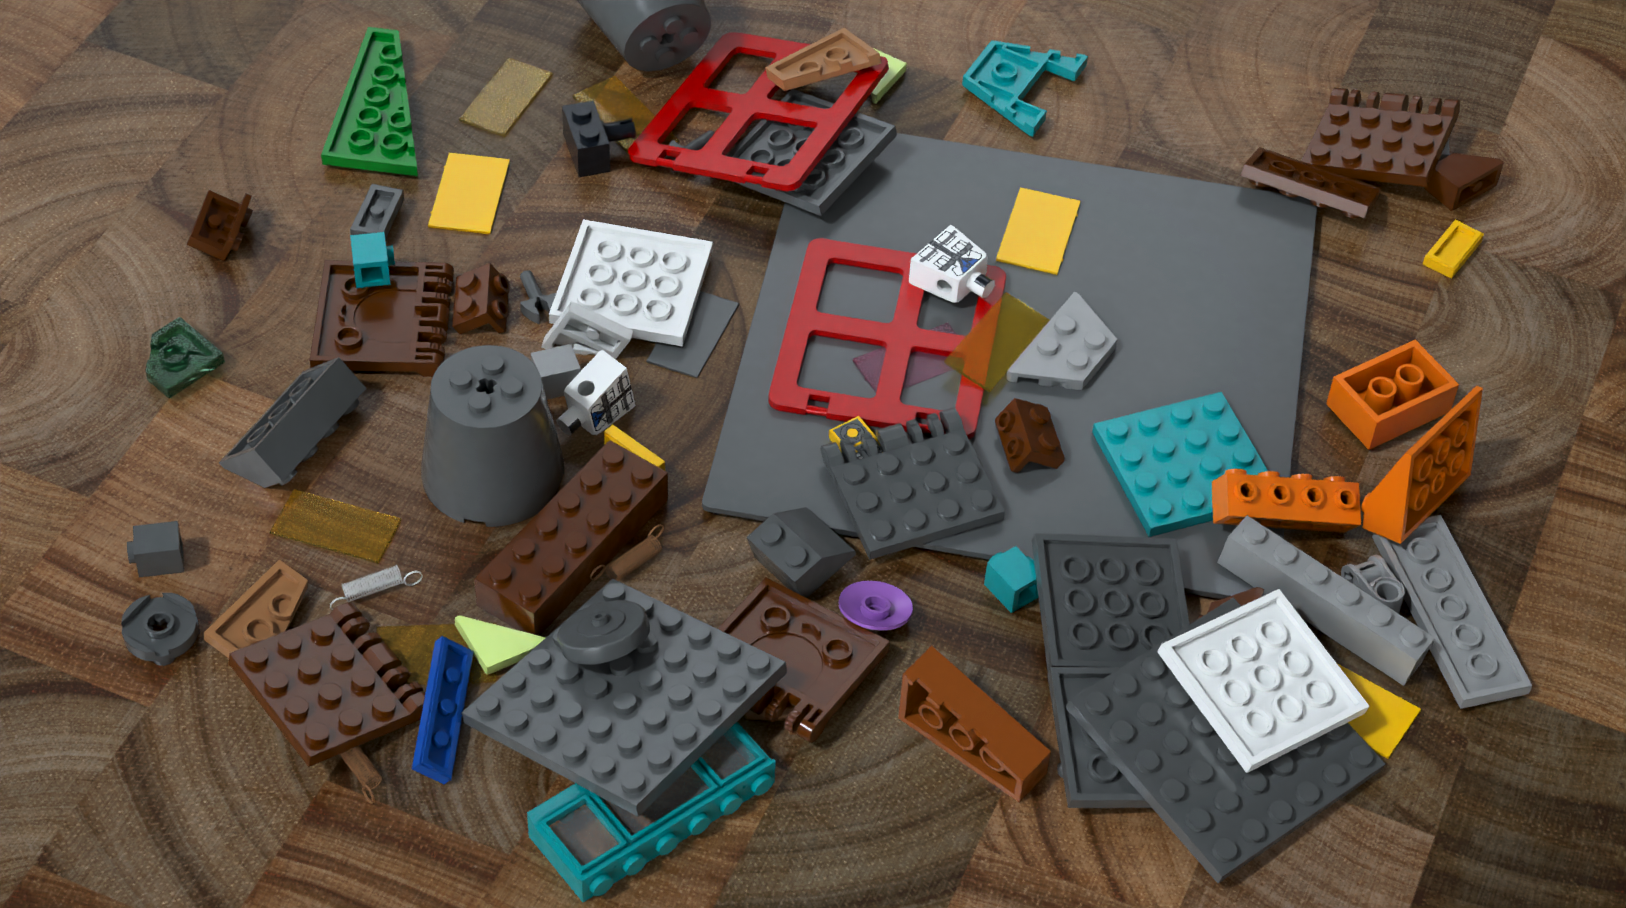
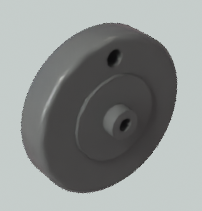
M626 600L606 601L586 607L569 617L559 629L557 639L562 654L567 660L585 665L601 664L621 658L638 648L649 635L650 624L646 611L641 605Z

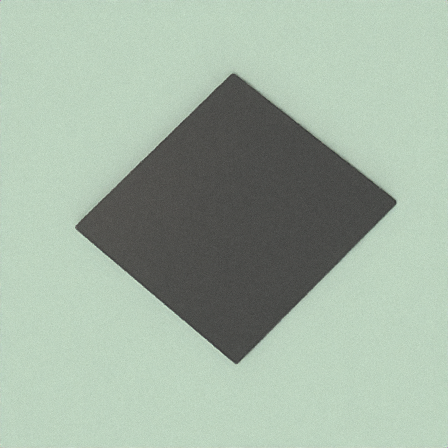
M897 133V136L822 216L785 202L703 495L702 508L707 512L765 521L773 513L807 507L836 534L859 537L821 455V446L833 443L829 439V430L845 422L807 413L802 415L773 409L768 402L769 390L806 250L812 240L823 238L918 253L950 225L958 229L987 254V265L1000 267L1006 273V282L976 433L969 440L1005 510L1004 520L914 547L990 560L995 554L999 552L1004 553L1017 546L1025 556H1029L1034 560L1032 539L1035 533L1149 537L1092 433L1094 423L1218 392L1223 393L1267 470L1279 472L1280 477L1290 478L1317 206L1313 205L1310 199L1301 196L1289 197L1271 191ZM1020 187L1080 201L1077 212L1078 216L1075 218L1064 252L1063 262H1061L1057 275L996 261ZM836 263L829 264L816 310L821 313L890 323L894 318L903 276L898 273ZM925 291L917 326L926 330L963 336L969 335L971 333L978 295L971 291L961 301L953 303ZM1073 292L1078 293L1118 339L1114 352L1082 390L1067 389L1058 385L1052 387L1038 385L1039 379L1018 377L1017 383L1006 380L1007 370ZM817 335L811 336L808 340L797 385L803 388L873 398L876 395L886 348ZM913 352L910 355L900 401L906 405L937 410L955 408L964 361L958 358ZM1014 398L1048 407L1065 457V461L1058 469L1029 461L1019 473L1010 470L995 419ZM809 400L808 405L828 408L829 403ZM916 417L918 423L927 424V419ZM868 426L874 434L877 429H881L880 427ZM906 432L907 438H908V442H909V445H910V444H912V442H911V439L909 438L908 432ZM922 433L924 440L933 438L931 434ZM1213 521L1151 537L1177 538L1185 593L1223 599L1254 588L1217 563L1228 536L1238 525L1213 524ZM1268 528L1281 538H1284V529Z

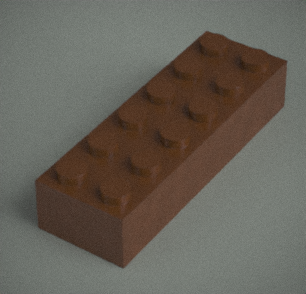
M609 440L474 578L476 605L519 631L540 636L592 581L590 579L592 571L599 565L606 566L668 500V472ZM603 567L598 568L593 573L592 578H595Z

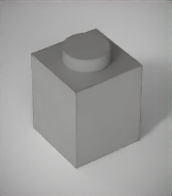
M567 344L531 353V361L540 373L547 400L564 396V390L567 385L581 372L572 345Z

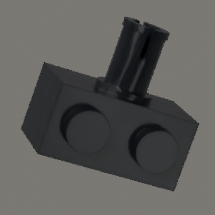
M594 100L562 106L563 135L578 177L610 172L609 142L630 138L635 139L636 131L633 119L628 118L626 120L604 123L600 119Z

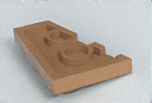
M278 560L204 632V641L229 658V653L287 631L308 588V580L284 562Z

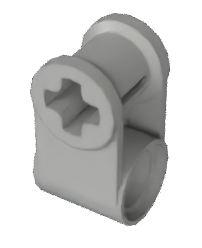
M1380 555L1370 556L1367 562L1356 566L1348 564L1342 567L1341 577L1396 613H1400L1405 594L1404 586L1394 576Z

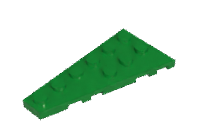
M376 27L367 28L321 154L323 165L418 176L399 30Z

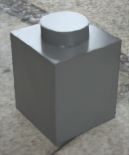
M178 521L133 526V541L127 542V554L129 563H136L139 578L184 572L183 542Z

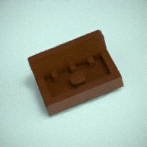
M208 190L186 245L224 261L230 250L237 251L244 233L240 232L239 229L240 226L244 228L247 226L253 210L248 208L252 196L245 193L242 201L237 203Z
M491 263L456 277L452 327L460 335L487 323L499 334L506 331V322L509 314L507 306L510 284L506 276L499 273Z
M1014 398L996 417L997 430L1012 472L1019 473L1029 461L1058 469L1065 461L1048 407Z

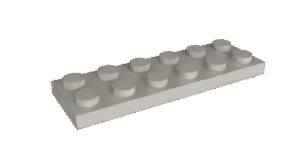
M1442 516L1428 517L1401 544L1373 533L1372 538L1382 558L1394 576L1404 586V600L1417 626L1435 637L1429 649L1460 709L1529 694L1532 683Z

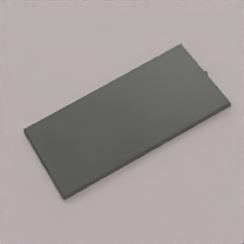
M700 291L683 347L657 342L646 362L698 378L739 303Z

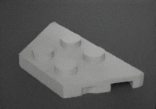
M1073 292L1007 370L1006 380L1017 383L1018 377L1039 379L1038 385L1052 387L1058 385L1067 389L1082 390L1114 352L1118 339L1078 293Z

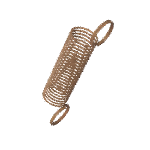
M661 524L655 526L649 532L648 538L607 565V570L605 565L597 566L590 574V579H598L604 571L610 577L608 572L610 573L613 570L617 575L614 579L619 581L657 555L662 550L660 542H656L658 546L656 551L654 545L649 540H657L662 534L664 526ZM662 526L660 533L656 537L651 535L657 527ZM603 567L602 572L597 577L592 578L593 573L598 568Z
M359 746L341 753L342 759L362 784L365 798L370 804H374L375 799L371 789L380 784L382 779L380 773ZM374 776L376 780L378 779V781L375 784H373L374 782H372L373 780H371ZM365 790L369 791L372 798V802L368 798Z

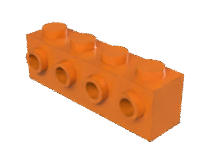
M1229 469L1225 471L1224 475L1212 481L1213 524L1239 525L1248 515L1268 528L1345 533L1361 525L1359 483L1345 482V478L1341 476H1331L1323 480H1315L1310 474H1295L1288 478L1280 477V473L1275 471H1265L1258 473V475H1249L1244 469Z

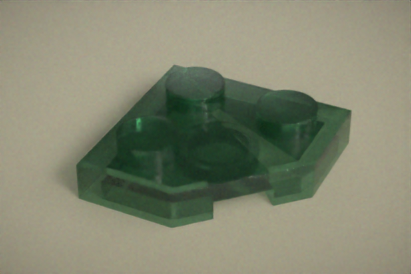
M178 317L152 334L150 342L151 352L149 360H147L145 372L147 380L170 399L225 363L223 353L181 317Z

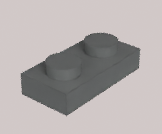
M371 184L350 228L351 235L384 232L386 240L404 201V191L402 189Z

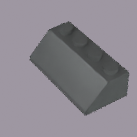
M339 357L303 371L222 458L219 464L224 469L264 488L278 483L281 486L285 485L297 474L296 466L301 461L308 460L317 452L318 447L316 444L322 438L330 436L339 427L337 422L342 415L349 414L359 405L360 401L357 398L365 391L366 387Z

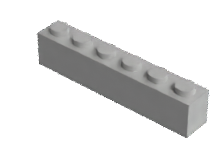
M1248 515L1226 540L1217 562L1218 564L1254 588H1263V594L1265 595L1280 589L1304 621L1404 686L1423 662L1435 637Z

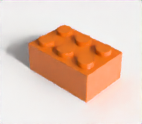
M1415 339L1334 376L1326 405L1368 450H1371L1447 414L1452 409L1459 384Z

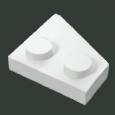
M571 301L544 337L542 348L550 349L553 348L554 344H571L575 354L596 355L599 351L603 350L616 359L630 342L633 330Z

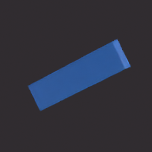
M444 636L437 639L434 644L412 770L442 784H446L452 779L462 722L461 712L464 711L474 651Z

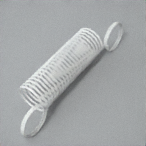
M396 565V568L393 566L389 570L384 569L382 572H375V575L373 573L370 576L368 575V577L363 576L361 580L358 578L354 582H347V585L346 583L342 584L346 597L334 599L330 604V608L339 599H346L347 602L357 600L360 597L362 598V596L365 597L383 589L397 586L398 582L399 584L405 583L407 586L416 585L421 581L423 575L420 571H412L405 575L402 581L400 570ZM410 574H421L417 582L412 584L405 582V579Z

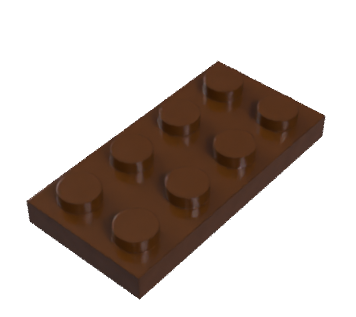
M1261 147L1246 161L1241 173L1242 177L1248 178L1249 182L1256 186L1266 187L1269 185L1275 187L1283 195L1289 197L1301 196L1310 199V202L1315 206L1322 208L1330 206L1339 209L1343 215L1350 218H1365L1377 202L1382 189Z

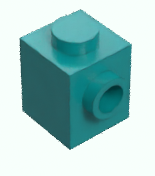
M385 233L350 235L356 288L391 285L389 266L395 265L393 245L386 246Z
M1017 546L1004 553L999 552L990 558L987 562L984 585L1010 613L1038 598L1034 560L1029 556H1025Z

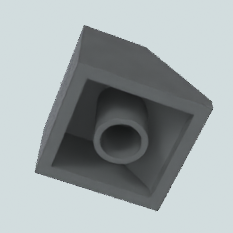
M807 507L773 513L747 536L754 557L783 585L805 598H808L856 555L855 550Z

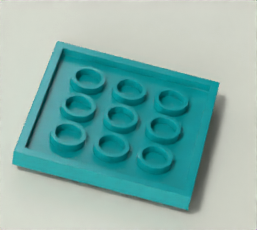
M1222 392L1094 423L1092 433L1149 537L1213 521L1212 481L1224 475L1226 470L1244 469L1249 475H1258L1260 472L1268 471Z

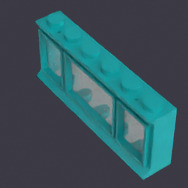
M736 722L639 817L575 783L527 812L529 838L579 899L585 902L593 896L603 895L615 882L623 877L635 875L647 862L655 857L670 853L679 842L687 837L702 833L711 822L719 817L734 813L743 802L751 797L766 793L775 783L776 761L774 759L771 760L741 725Z

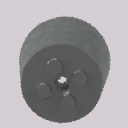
M577 0L631 67L640 71H658L684 61L701 47L711 29V17L704 0Z
M495 345L470 347L451 355L437 368L431 381L421 462V479L426 495L442 513L462 523L467 519L485 522L486 527L506 526L524 521L538 514L559 492V485L565 468L563 453L537 367L520 352Z

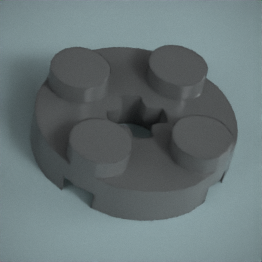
M162 593L163 597L153 599L150 598V595L141 597L134 601L124 612L121 621L122 636L126 648L134 656L142 660L154 661L155 664L165 666L171 664L175 657H179L188 651L195 643L200 634L195 609L190 601L175 593ZM164 623H168L167 628L162 631H154L152 627L155 624L161 626Z

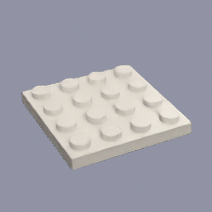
M583 219L549 312V323L555 324L570 302L573 301L633 330L631 338L683 347L713 252V242Z
M1280 589L1161 644L1157 651L1246 773L1365 714L1369 708L1368 703Z

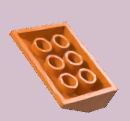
M1475 386L1400 458L1376 488L1365 496L1361 506V511L1364 513L1363 529L1401 544L1471 475L1483 388Z

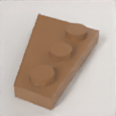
M842 28L765 68L767 78L782 90L787 91L881 64L879 52L846 28Z

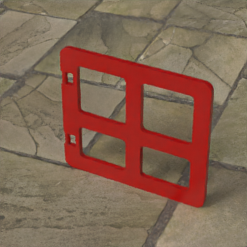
M739 32L724 34L628 149L629 158L632 162L638 164L669 167L675 171L744 184L745 182L780 191L796 190L803 184L889 70L888 60L880 56L881 64L854 71L857 72V75L831 108L824 109L772 100L771 98L780 87L767 78L766 70L747 93L738 94L709 89L708 86L735 54L744 53L773 58L774 60L770 63L771 65L811 45ZM698 107L730 113L700 150L662 144L691 108ZM755 119H766L815 128L791 161L785 166L726 156ZM665 156H672L677 158L675 160L665 159ZM757 172L765 175L763 177L752 175V173Z
M823 238L812 240L806 250L768 395L769 405L778 411L802 415L807 413L844 422L859 416L866 425L880 428L901 423L905 432H907L906 421L916 420V417L927 419V415L936 413L940 420L939 413L943 411L906 405L900 401L910 355L913 352L958 358L964 361V367L955 408L962 420L964 431L970 440L976 433L1006 282L1005 271L1000 267L987 265L986 276L992 279L995 285L988 297L982 298L978 295L971 333L966 336L921 329L917 326L925 290L909 283L911 258L917 253ZM836 263L901 274L903 279L893 321L883 323L817 311L828 265ZM817 335L886 348L876 395L873 398H864L798 386L797 383L809 338ZM809 400L826 402L829 405L828 408L808 405ZM918 423L922 433L931 434L927 424Z

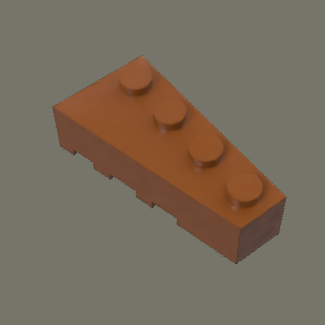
M933 646L925 651L903 673L898 716L901 721L1019 803L1047 774L1051 751Z

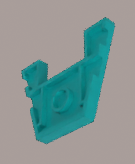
M991 40L963 75L962 86L1026 134L1033 137L1045 122L1047 111L1022 101L1045 70L1075 82L1087 66L1088 56L1084 54H1076V58L1060 56L1061 51L1052 49L1047 53L1030 51L1031 46Z

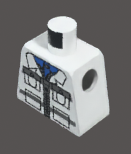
M952 225L947 227L911 258L909 283L953 303L961 301L971 291L982 298H986L992 292L995 282L986 276L987 254Z
M599 351L565 388L564 396L568 410L556 421L559 427L568 435H572L581 426L592 435L601 433L636 406L627 368L605 351Z

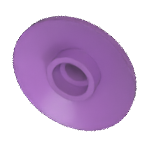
M879 581L856 582L847 586L839 597L841 613L849 621L863 628L892 630L906 624L912 616L913 605L908 595L901 589L888 583Z

